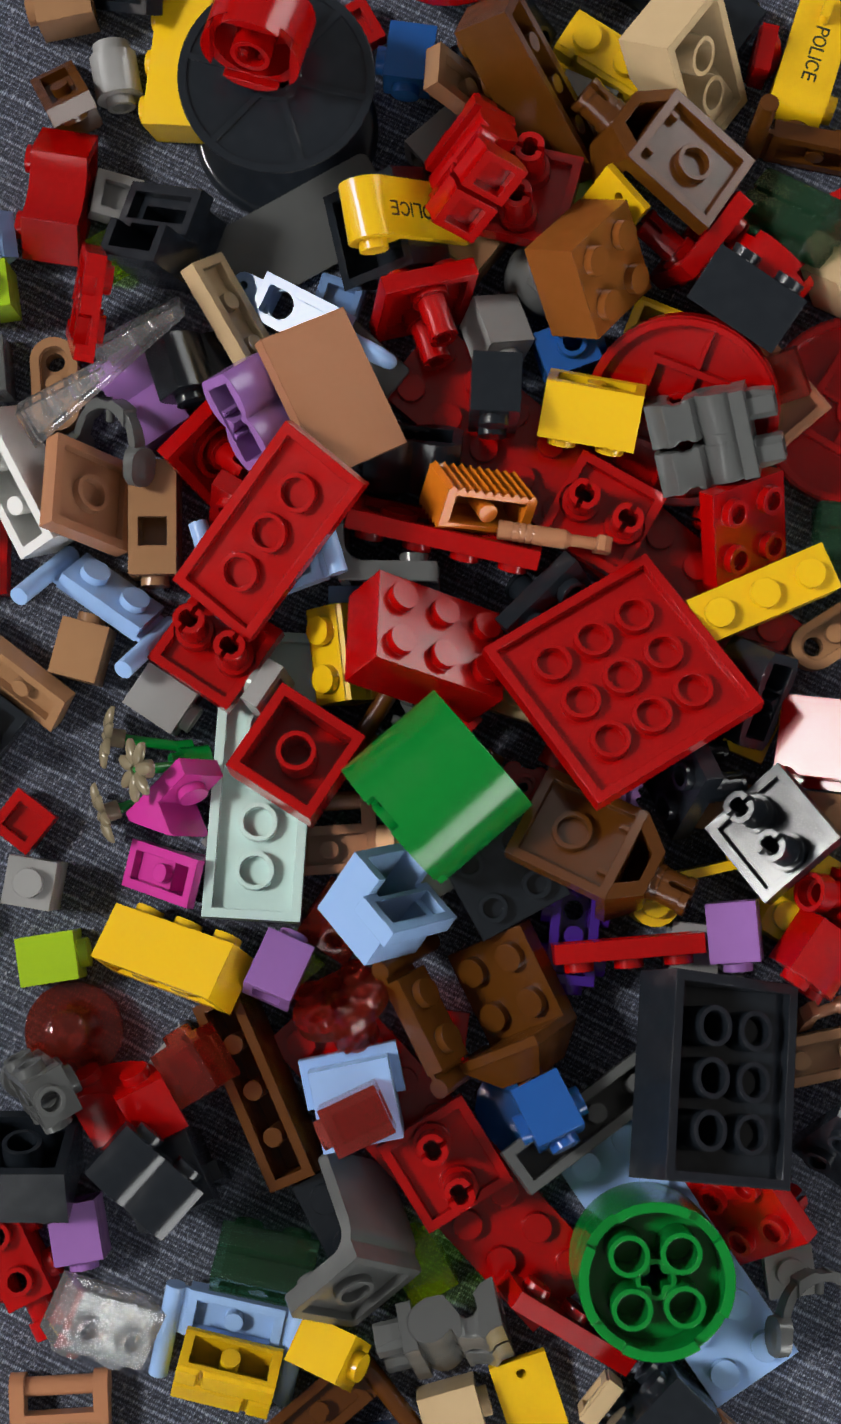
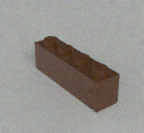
M483 0L467 7L454 34L456 35L457 45L461 54L471 61L478 73L482 89L487 98L496 102L499 109L515 117L516 126L514 129L517 137L527 131L536 132L544 138L545 149L584 157V170L580 183L592 179L589 145L598 133L587 120L570 108L578 96L526 1Z
M241 991L231 1015L202 1004L193 1007L194 1015L270 1193L315 1175L321 1169L318 1158L323 1154L322 1145L289 1067L284 1061L274 1038L275 1034L260 1000Z

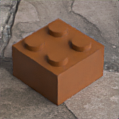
M579 199L524 249L552 336L600 339L652 288L649 272L645 265L637 237L636 226L633 222L627 200Z

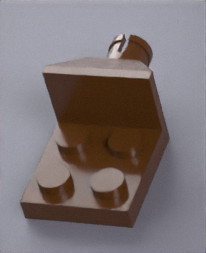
M595 77L570 107L575 113L578 112L594 127V130L598 132L589 145L592 184L605 167L613 163L621 173L628 171L698 235L710 227L756 161L677 88L636 91L624 102L608 90L598 77Z
M549 766L531 800L533 806L524 813L504 851L505 858L595 900V918L603 922L641 910L646 900L659 903L675 911L674 913L683 916L688 907L687 902L688 900L691 901L699 880L692 876L688 877L669 868V865L664 864L666 851L650 813L619 798L596 811L570 775Z
M530 919L509 927L485 941L480 940L447 956L489 1042L488 1046L459 1065L463 1073L503 1089L516 1083L519 1087L554 1069L553 1065L565 1057L577 1015Z

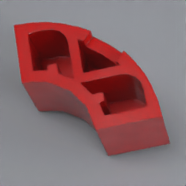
M42 127L34 144H28L25 152L24 166L25 172L30 173L24 208L23 210H18L15 218L16 239L22 241V259L78 267L82 242L87 243L91 222L87 218L88 199L92 193L95 175L98 170V135Z
M800 909L768 957L784 968L779 976L798 988L799 994L810 1001H816L819 1006L823 998L832 1001L841 987V929L821 915L814 912H805Z
M122 1061L99 1066L98 1063L94 1062L84 1065L75 1072L82 1086V1091L77 1093L76 1096L83 1108L76 1112L75 1115L95 1149L104 1146L126 1120L135 1127L143 1121L162 1139L189 1126L164 1078L152 1064L145 1061Z

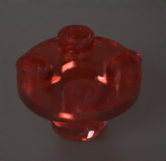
M359 959L351 960L343 964L338 971L318 981H309L299 986L294 997L296 1005L293 1010V1021L299 1033L309 1041L319 1043L334 1042L339 1052L344 1051L345 1054H350L351 1052L360 1053L369 1046L374 1045L379 1038L380 1029L376 1019L387 1006L389 994L383 981H379L373 976L372 968L364 966Z
M66 982L45 991L32 1005L25 1023L27 1048H30L32 1052L40 1049L51 1058L58 1057L63 1065L69 1064L74 1072L89 1063L95 1062L99 1066L110 1064L117 1055L123 1039V1020L117 1001L101 988L86 982Z

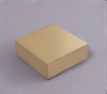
M610 1369L603 1370L577 1404L579 1420L584 1424H599L624 1391L621 1378Z

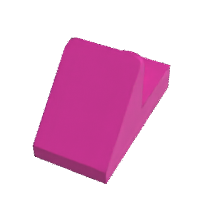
M178 758L149 788L150 794L142 795L139 801L126 812L128 821L169 836L206 837L208 831L196 803L204 800L208 795V791L223 777L217 760Z
M133 838L122 886L186 909H194L206 855L178 851L148 840Z

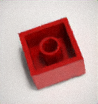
M282 682L234 751L226 766L232 777L310 828H313L346 779L341 769L367 747L366 736Z

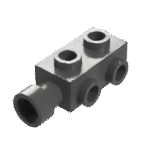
M30 1048L16 1052L3 1062L4 1065L0 1071L1 1086L11 1096L19 1099L24 1111L30 1115L35 1125H41L45 1134H52L65 1128L73 1120L71 1115L83 1109L76 1096L77 1093L82 1091L79 1079L69 1064L63 1065L58 1056L51 1058L40 1049L32 1052Z

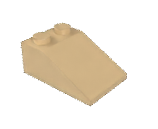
M650 0L618 39L630 80L638 91L677 88L723 131H725L748 101L724 0Z

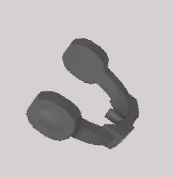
M96 397L86 401L85 408L78 417L74 432L67 436L95 448V441L90 435L95 418H98L105 410L106 422H115L116 416L122 427H125L129 447L123 456L124 479L128 485L147 487L155 475L156 459L153 451L145 446L143 430L137 418V409L127 400L113 399V397Z
M825 1266L818 1269L807 1267L790 1276V1283L780 1296L775 1314L768 1316L765 1321V1344L771 1356L774 1358L789 1357L792 1352L794 1328L791 1316L797 1298L799 1299L813 1285H815V1294L823 1295L824 1282H832L841 1290L840 1272Z

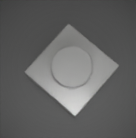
M98 167L87 218L106 224L109 223L111 217L119 219L132 182L145 181Z
M267 658L260 669L254 670L249 675L244 685V693L240 698L252 714L259 717L282 682L291 688L294 687L295 682L282 665Z
M810 1242L761 1259L766 1296L769 1300L780 1299L784 1289L790 1283L791 1275L807 1267L815 1269ZM815 1285L807 1289L802 1296L815 1294Z

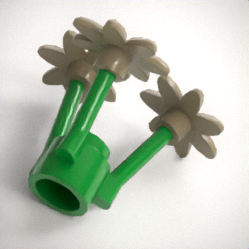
M115 706L108 708L103 720L104 729L101 733L103 741L99 748L100 766L106 769L110 747L124 749L125 745L126 755H120L118 760L121 767L127 770L122 776L121 786L129 788L131 797L130 800L118 803L117 800L103 803L96 783L91 785V802L98 811L97 820L101 823L102 834L108 842L115 843L110 822L122 818V813L127 812L139 801L140 793L142 795L150 794L147 779L153 778L155 774L164 773L178 758L213 760L210 747L208 745L194 746L192 739L174 741L126 734L124 729L113 728ZM146 747L176 751V753H169L168 762L154 763L152 759H144Z

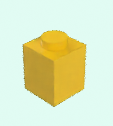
M302 1319L284 1360L351 1393L354 1384L359 1383L367 1372L370 1363V1355L368 1353L372 1345L335 1325Z

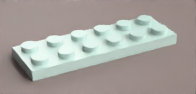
M284 632L285 636L269 658L286 669L295 682L292 689L316 703L315 689L311 681L313 670L310 643L306 633ZM240 698L230 714L218 707L214 760H217L223 777L211 788L201 917L204 919L301 924L308 826L230 775L226 763L258 718L252 714Z

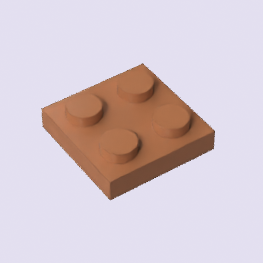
M60 432L47 437L39 527L115 557L128 553V484L123 476V460Z

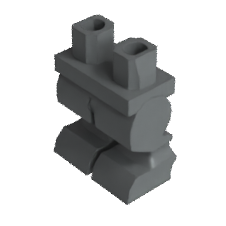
M745 379L731 382V384L698 388L684 395L680 402L674 404L670 402L669 395L649 396L643 407L652 449L656 450L654 458L663 498L682 496L690 489L696 487L704 490L708 489L711 485L732 483L744 478L745 480L758 478L761 476L763 467L772 466L787 460L788 453L783 430L757 435L754 423L755 419L778 415V402L774 385L747 387ZM683 441L695 442L690 449L681 450L679 444Z
M491 1276L481 1282L473 1292L477 1309L471 1317L465 1318L461 1316L444 1295H434L424 1298L414 1307L410 1300L395 1304L397 1318L373 1323L372 1329L376 1352L380 1359L384 1358L388 1373L412 1368L417 1378L424 1380L433 1377L432 1368L438 1371H448L455 1368L463 1358H466L472 1367L478 1364L498 1367L503 1360L515 1356L505 1307L493 1277Z

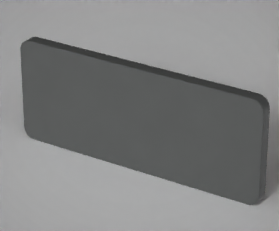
M357 154L226 226L216 253L222 251L235 275L240 272H248L264 279L267 271L296 286H300L338 265L323 197L339 190V184L346 179L376 173L369 157L365 154Z

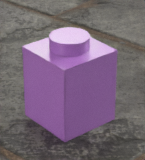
M759 898L706 903L705 915L710 965L723 964V973L753 971V962H761L764 959Z
M268 927L244 979L242 993L288 1012L312 959L315 947L307 944V937L293 929L282 927L280 931Z
M102 1191L75 1196L68 1223L47 1224L54 1268L69 1266L72 1273L92 1270L99 1267V1260H104L111 1251Z

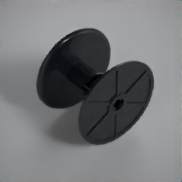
M309 0L316 14V26L297 80L290 86L288 80L280 83L278 90L257 91L240 86L223 76L225 67L214 57L211 64L204 57L200 46V38L213 3L197 18L184 40L178 62V92L188 122L197 136L205 143L195 144L201 166L217 191L243 211L251 213L357 154L367 155L371 163H373L379 130L377 112L372 99L375 87L373 54L361 25L350 11L337 0Z

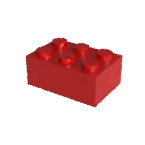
M379 570L349 595L345 682L414 705L434 690L460 720L470 723L503 700V685L482 655L484 647L503 637V630L495 620L499 613Z

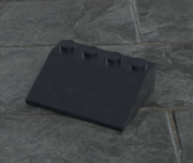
M681 968L641 970L629 1177L790 1191L798 988L790 984Z

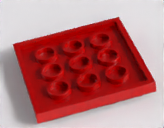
M646 553L484 647L482 655L496 677L596 811H599L761 711L765 702Z

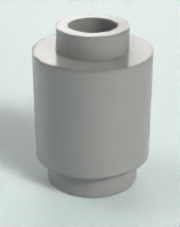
M107 37L100 39L93 44V53L89 58L97 104L102 108L108 109L112 114L129 113L136 108V104L139 103L140 97L143 95L136 52L130 48L129 41L125 38Z

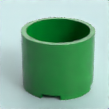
M434 690L341 769L352 787L368 806L372 805L371 808L389 828L397 841L440 884L452 876L533 806L505 770Z
M630 1182L618 1185L594 1199L583 1211L575 1225L570 1240L569 1265L576 1291L591 1326L594 1327L596 1332L605 1341L620 1350L623 1355L651 1363H665L684 1359L700 1351V1346L717 1332L725 1318H729L736 1292V1274L732 1256L725 1241L715 1227L684 1194L666 1185L653 1182ZM657 1264L663 1274L656 1275V1283L650 1285L643 1275L649 1274L650 1265Z

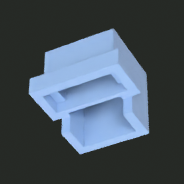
M400 843L354 852L317 907L364 966L415 953L427 936L447 931L457 918L427 882L421 883L427 872Z
M396 1039L298 1060L308 1111L315 1110L323 1155L404 1138L405 1126L398 1092L406 1090Z

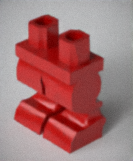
M473 93L464 105L462 112L450 128L444 132L436 147L425 160V169L431 172L429 183L432 188L428 195L430 199L425 208L430 213L432 223L472 244L497 214L498 208L496 204L502 207L528 174L525 165L517 156L510 153L518 142L517 133L514 129L516 126L515 117L499 109L496 102L480 93Z

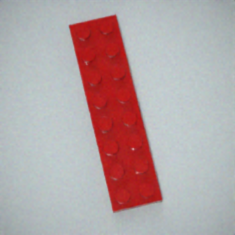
M340 974L274 1035L284 1061L300 1078L299 1059L396 1039L406 1090L398 1092L405 1127L453 1098L449 1094L445 1098L439 1099L431 1093L430 1084L432 1079L427 1076L418 1058ZM492 1142L497 1152H501L502 1150ZM378 1144L363 1146L398 1184L378 1151ZM505 1163L513 1176V1182L438 1229L485 1280L492 1276L496 1287L507 1270L523 1279L530 1274L541 1280L553 1292L552 1297L563 1302L566 1297L570 1298L576 1292L569 1265V1247L574 1228L539 1190L533 1195L527 1194ZM497 1288L499 1295H500V1296L502 1297V1299L507 1303V1301L505 1300V1298L503 1297V1295L501 1294V1292H500L499 1289ZM514 1311L533 1332L539 1327L538 1324Z

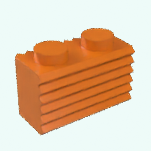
M436 460L429 465L419 498V505L422 506V510H425V514L429 515V519H432L435 528L497 535L499 520L531 524L538 503L536 497L515 471L509 474L506 470L501 473L498 469L491 471L489 467L485 470L480 466L474 469L472 465L465 468L463 464L457 467L454 462L448 466L445 461L439 465Z

